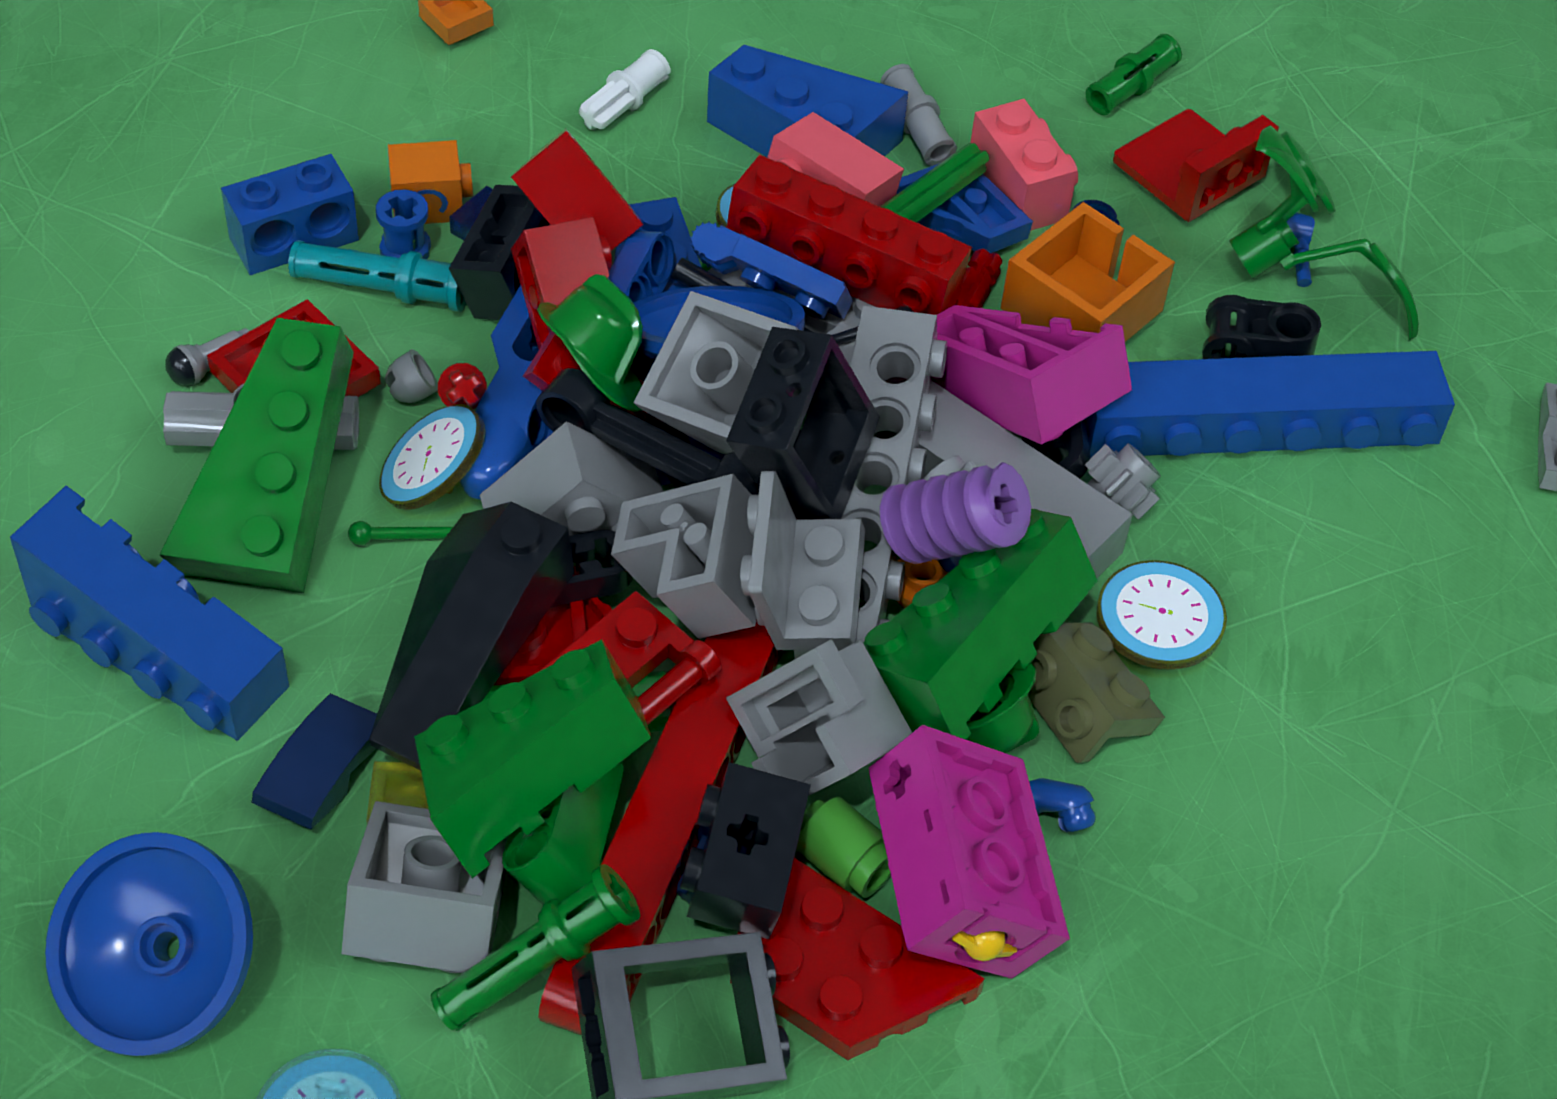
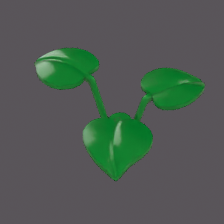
M1271 125L1264 128L1260 133L1256 150L1274 159L1288 172L1291 194L1270 215L1229 240L1250 276L1255 278L1279 262L1287 271L1300 263L1350 252H1359L1383 272L1401 297L1407 313L1408 339L1410 341L1418 334L1419 322L1411 290L1400 271L1375 242L1371 244L1368 239L1364 238L1292 254L1290 249L1299 244V241L1286 221L1307 204L1310 205L1313 213L1319 211L1316 200L1317 195L1323 201L1330 215L1336 209L1327 186L1315 171L1310 158L1300 144L1287 131L1280 135Z

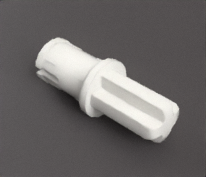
M649 49L623 71L616 70L609 74L606 79V85L580 106L579 114L584 119L585 126L590 130H595L596 128L604 129L626 110H637L643 103V97L669 78L668 74L671 73V69L666 58L660 52Z

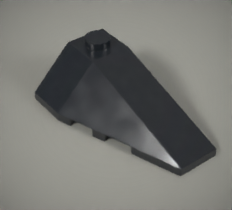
M512 501L469 512L460 517L426 562L369 738L372 747L421 771L414 736L427 730L438 719L447 715H456L478 704L485 698L574 575L568 527Z

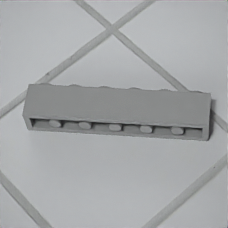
M841 321L827 334L833 335L852 329V327ZM856 340L839 345L849 365H851ZM892 377L885 380V382L890 384H900L907 381L903 377ZM931 380L929 393L937 394L935 422L932 432L921 431L918 448L927 449L924 477L941 462L956 455H959L965 464L969 460H972L974 463L983 460L992 469L1001 462L1013 466L1021 475L1028 489L1031 509H1038L1072 518L1095 575L1098 578L1123 553L1133 514ZM883 430L875 433L873 436L880 439H888L896 436L898 433Z

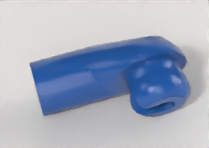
M1046 778L1029 781L1037 814L1057 811L1059 826L1065 832L1082 830L1094 824L1096 816L1090 802L1094 801V798L1084 786Z

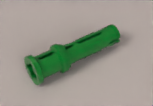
M602 864L592 871V880L564 900L560 901L555 898L543 904L538 914L537 923L499 949L488 954L483 960L442 988H437L431 993V1002L438 1017L449 1029L460 1031L468 1022L509 994L517 991L521 986L562 958L567 961L580 960L589 954L590 944L620 923L630 926L638 921L640 918L639 907L623 879L611 867Z

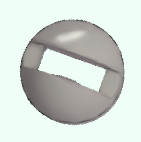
M413 349L398 357L389 366L385 375V382L390 387L391 395L400 402L412 404L438 391V384L432 370L423 357Z

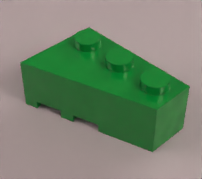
M601 639L584 649L567 652L557 659L553 665L520 682H512L500 687L491 697L456 715H447L438 719L427 730L414 736L430 819L473 879L490 865L484 856L485 853L519 827L526 836L545 822L539 814L540 810L572 785L580 793L585 791L651 739V735L637 695Z

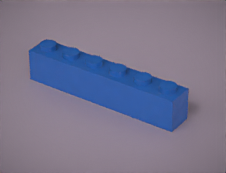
M1437 351L1128 362L1132 391L1085 419L1091 458L1105 444L1114 452L1117 451L1119 453L1128 443L1143 456H1185L1189 454L1226 452L1241 454L1250 451H1305L1308 449L1349 447L1361 449L1374 446L1440 444L1455 403Z

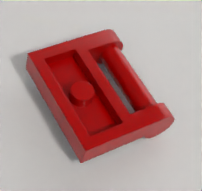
M635 591L539 671L553 665L557 659L567 652L584 649L602 639L633 688L664 660L669 658L676 665L638 697L648 725L697 682L701 684L708 683L721 671L722 665L719 657L709 645L703 641L690 638L641 594Z

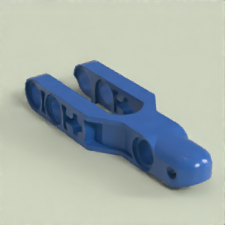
M635 231L628 237L611 267L608 279L624 292L633 303L642 298L661 293L666 287L673 272L675 261L674 246L669 234L656 231ZM521 285L491 334L499 369L478 403L474 415L476 419L475 438L468 454L456 469L457 478L464 492L469 497L481 500L480 494L553 433L540 418L536 407V400L543 391L523 377L539 349Z

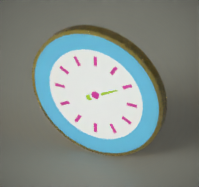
M452 404L439 408L417 421L396 442L383 464L379 480L382 496L395 508L411 510L428 505L446 493L451 494L454 490L453 487L470 470L481 451L485 437V425L481 416L467 405Z
M1160 560L1140 561L1119 569L1104 583L1097 602L1096 614L1099 627L1110 637L1113 648L1131 661L1151 668L1165 670L1182 669L1204 661L1218 648L1226 629L1227 614L1225 605L1215 587L1194 570L1173 562Z

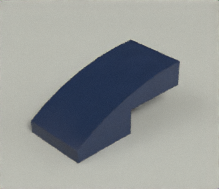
M330 693L304 719L277 753L255 787L251 803L311 830L347 795L350 773L376 749L371 746L369 738L377 713Z

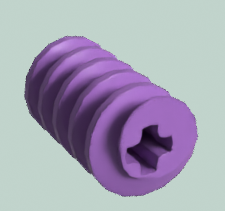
M1001 462L994 469L985 465L972 468L970 472L962 470L953 472L949 476L939 475L930 477L928 481L921 479L911 481L908 485L898 484L889 486L883 493L880 503V522L884 536L892 550L904 561L919 564L949 558L953 555L962 556L974 551L983 552L995 547L1004 548L1016 545L1025 536L1030 523L1032 506L1028 489L1021 475L1013 466Z

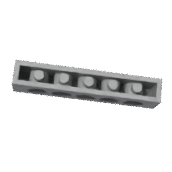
M871 306L862 307L850 367L880 416L874 434L883 430L894 431L898 434L888 439L872 437L841 518L861 519L866 531L865 540L877 544L874 549L863 554L860 599L864 600L866 604L859 608L856 641L861 639L864 642L865 636L870 630L882 623L889 622L890 620L885 619L889 599L900 601L902 595L905 562L896 561L897 554L892 550L884 536L880 522V503L883 493L869 495L861 490L870 485H881L888 489L889 486L898 484L908 485L911 481L924 479L927 449L918 448L921 431L932 432L934 427L937 394H930L929 389L932 377H943L947 356V341L937 340V315ZM892 377L907 379V381L900 384L885 382V380ZM844 455L836 456L832 464L840 463L844 459ZM794 650L795 659L810 650Z

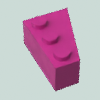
M953 305L937 314V340L947 341V356L943 377H932L931 380L1004 429L1041 445L1059 438L1065 430L1132 391L1123 325L1105 323L1100 328V333L1072 330L1071 319L1053 317L1049 321L1050 327L1022 324L1020 313L959 305Z

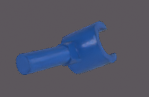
M1296 213L1286 221L1299 241V244L1294 246L1293 254L1309 251V244L1315 225V220L1311 216ZM1304 262L1295 265L1297 285L1300 287L1311 285L1310 263Z

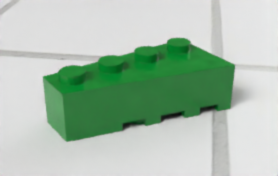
M284 318L276 319L159 554L163 559L184 573V576L304 593L354 354L341 326Z

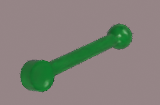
M357 521L350 525L348 537L353 544L359 546L366 545L371 539H444L453 527H371L367 522Z

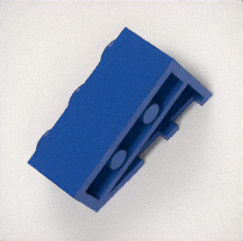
M742 45L709 71L707 122L768 158L773 136L814 112L881 155L886 156L903 141L909 91L748 45Z

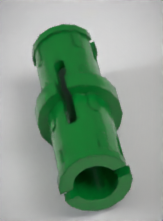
M1160 34L1137 53L1125 54L1116 61L1112 71L1086 88L1088 104L1096 113L1108 115L1116 106L1132 95L1140 96L1151 89L1155 78L1181 61L1182 51L1180 45L1172 36ZM1140 68H1142L1138 73H1136V74H1135L1134 76H1132L1130 79L1126 80L1129 76H1131V75L1134 74L1136 71H1138Z

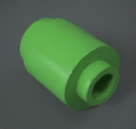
M834 797L826 803L819 799L805 810L796 850L846 891L852 892L855 890L863 898H867L878 891L891 876L882 831L841 797Z

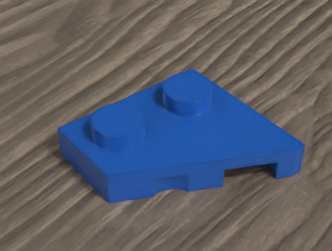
M938 164L901 177L896 195ZM982 174L917 223L971 246L974 251L985 248L989 253H993L1028 239L1033 221L993 182Z

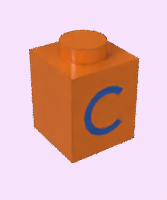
M457 140L388 144L391 191L410 190L422 195L428 203V218L425 224L464 221L462 198L473 197L470 163H459Z

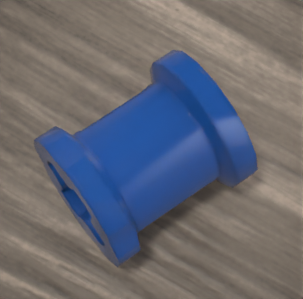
M394 190L379 198L376 204V219L384 231L379 245L380 255L400 258L403 253L415 251L420 252L423 259H428L431 239L427 232L424 231V224L428 218V203L419 193L410 190ZM394 208L395 217L392 218V209ZM413 240H415V249H413Z

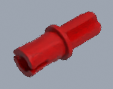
M455 363L447 367L441 373L438 380V394L441 401L447 407L462 406L473 410L477 408L487 389V382L483 373L476 366L468 363Z

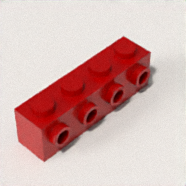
M760 154L733 186L726 228L743 234L845 282L852 297L878 308L895 310L900 306H908L914 312L932 315L945 311L957 302L972 250L971 246Z

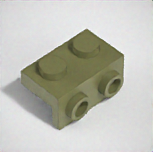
M1092 622L1063 623L1056 632L1040 634L1034 641L1033 645L1037 655L1031 661V664L1035 667L1037 673L1036 681L1028 693L1030 701L1075 762H1089L1108 738L1151 735L1165 718L1151 700L1147 685L1128 670L1113 650V643L1110 637Z

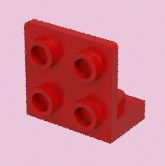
M1186 109L1115 150L1113 163L1189 223L1266 176L1271 157L1256 150L1257 142L1264 128L1271 125L1278 132L1279 126L1266 116L1261 115L1243 127L1237 126L1224 135L1196 112Z

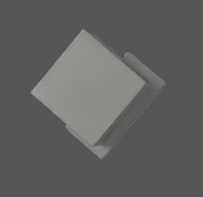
M831 639L726 698L758 756L757 760L751 762L754 769L811 784L809 795L863 768L889 752L912 733L861 639L838 651Z

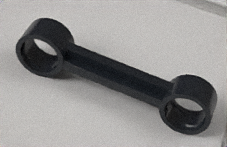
M575 368L561 370L536 400V407L540 418L553 432L567 421L688 485L734 474L751 495H759L758 486L734 452L724 455L720 460L612 405L610 399L590 381L582 370Z

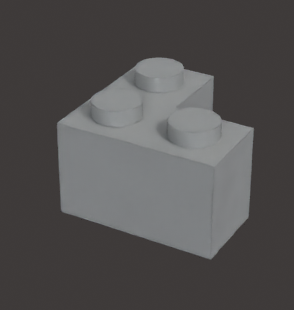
M566 421L480 494L483 509L512 501L568 527L569 536L599 530L616 532L622 502L660 493L663 490L655 467Z
M734 474L622 502L611 555L652 598L659 597L698 639L754 627L756 624L755 604L751 596L743 594L740 579L742 558L744 555H752L754 535L750 534L747 520L748 501L751 494Z

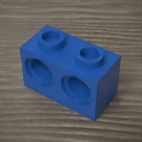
M332 154L221 187L229 238L249 275L287 264L291 247L298 240L309 244L335 248L359 241L353 189Z

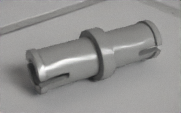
M898 64L889 68L881 77L880 83L909 91L904 132L911 134L926 164L933 166L943 162L956 152L957 146L948 135L939 118V105L932 96L925 94L909 65Z

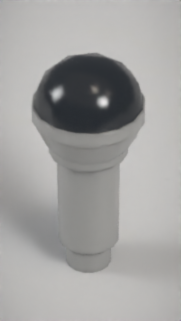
M246 328L239 331L232 330L202 345L181 344L173 347L165 361V368L169 377L175 383L183 386H192L199 383L206 372L210 371L207 355L244 335L249 330Z

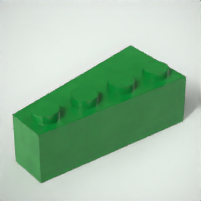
M1031 509L1030 523L1025 536L1016 545L1004 548L995 547L991 550L983 552L974 551L973 553L963 555L957 567L937 583L918 591L914 595L912 603L889 622L882 623L867 633L863 644L912 733L920 726L925 725L967 739L971 735L967 721L977 709L979 712L989 713L1003 696L998 685L1012 669L1025 670L1037 655L1033 645L1034 641L1040 634L1056 632L1098 582L1072 518L1038 509Z

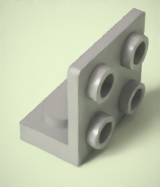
M762 471L759 495H750L748 501V528L750 534L754 535L752 555H744L741 562L740 579L742 592L745 596H751L755 604L757 623L760 626L766 627L776 650H812L831 639L836 648L842 650L856 642L866 532L862 520H796L776 471Z

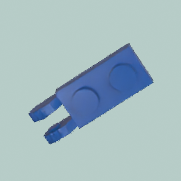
M710 221L706 224L702 222L700 226L696 225L695 231H692L693 235L690 237L692 243L690 245L699 256L701 262L706 264L708 268L712 266L713 270L723 275L740 270L742 271L740 279L753 288L768 291L778 288L794 296V300L803 307L804 312L816 318L824 319L828 312L844 320L853 303L845 282L743 234L736 233L722 225L718 227L716 223L711 224Z

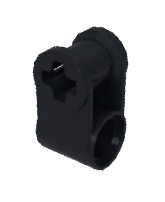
M1238 295L1218 297L1209 303L1206 309V324L1210 328V337L1203 344L1202 355L1203 359L1314 355L1320 333L1321 320L1313 309L1296 302H1271L1247 299ZM1232 312L1237 314L1236 325H1230ZM1225 343H1231L1229 357L1225 356Z

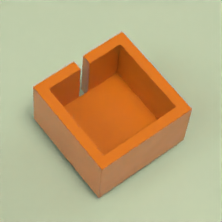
M1082 202L1009 259L1000 309L1020 313L1022 324L1050 327L1049 321L1053 317L1071 319L1072 330L1100 333V328L1105 323L1123 325L1126 342L1163 311L1175 261L1135 235H1132L1126 240L1117 281L1114 280L1113 276L1124 228L1085 202Z

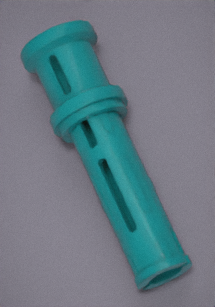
M300 240L295 241L290 250L288 269L290 276L294 278L303 277L347 286L394 292L396 298L406 304H414L417 299L448 304L449 310L455 312H462L467 304L449 270L451 263L423 259L420 252L409 251L408 253H403L400 258L352 249L309 244ZM330 263L369 270V272L330 265ZM428 280L440 281V282H443V283L431 282V281H428Z

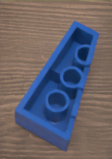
M67 485L64 486L10 536L31 604L29 608L31 618L49 635L58 637L62 634L79 644L86 655L98 665L103 667L113 665L130 675L136 685L149 696L156 699L164 696L181 706L189 718L200 727L210 731L217 728L238 741L289 687L283 648L213 596L205 604L201 603L193 586L184 578V573L165 559L156 567L152 566L129 544L132 541V534L112 519L100 527L82 513L81 508L85 505V499Z

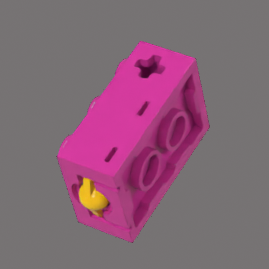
M922 725L868 768L888 858V867L900 914L901 927L908 951L1012 979L1070 939L1023 759Z

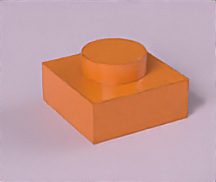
M418 0L419 17L448 45L494 26L493 9L484 0Z

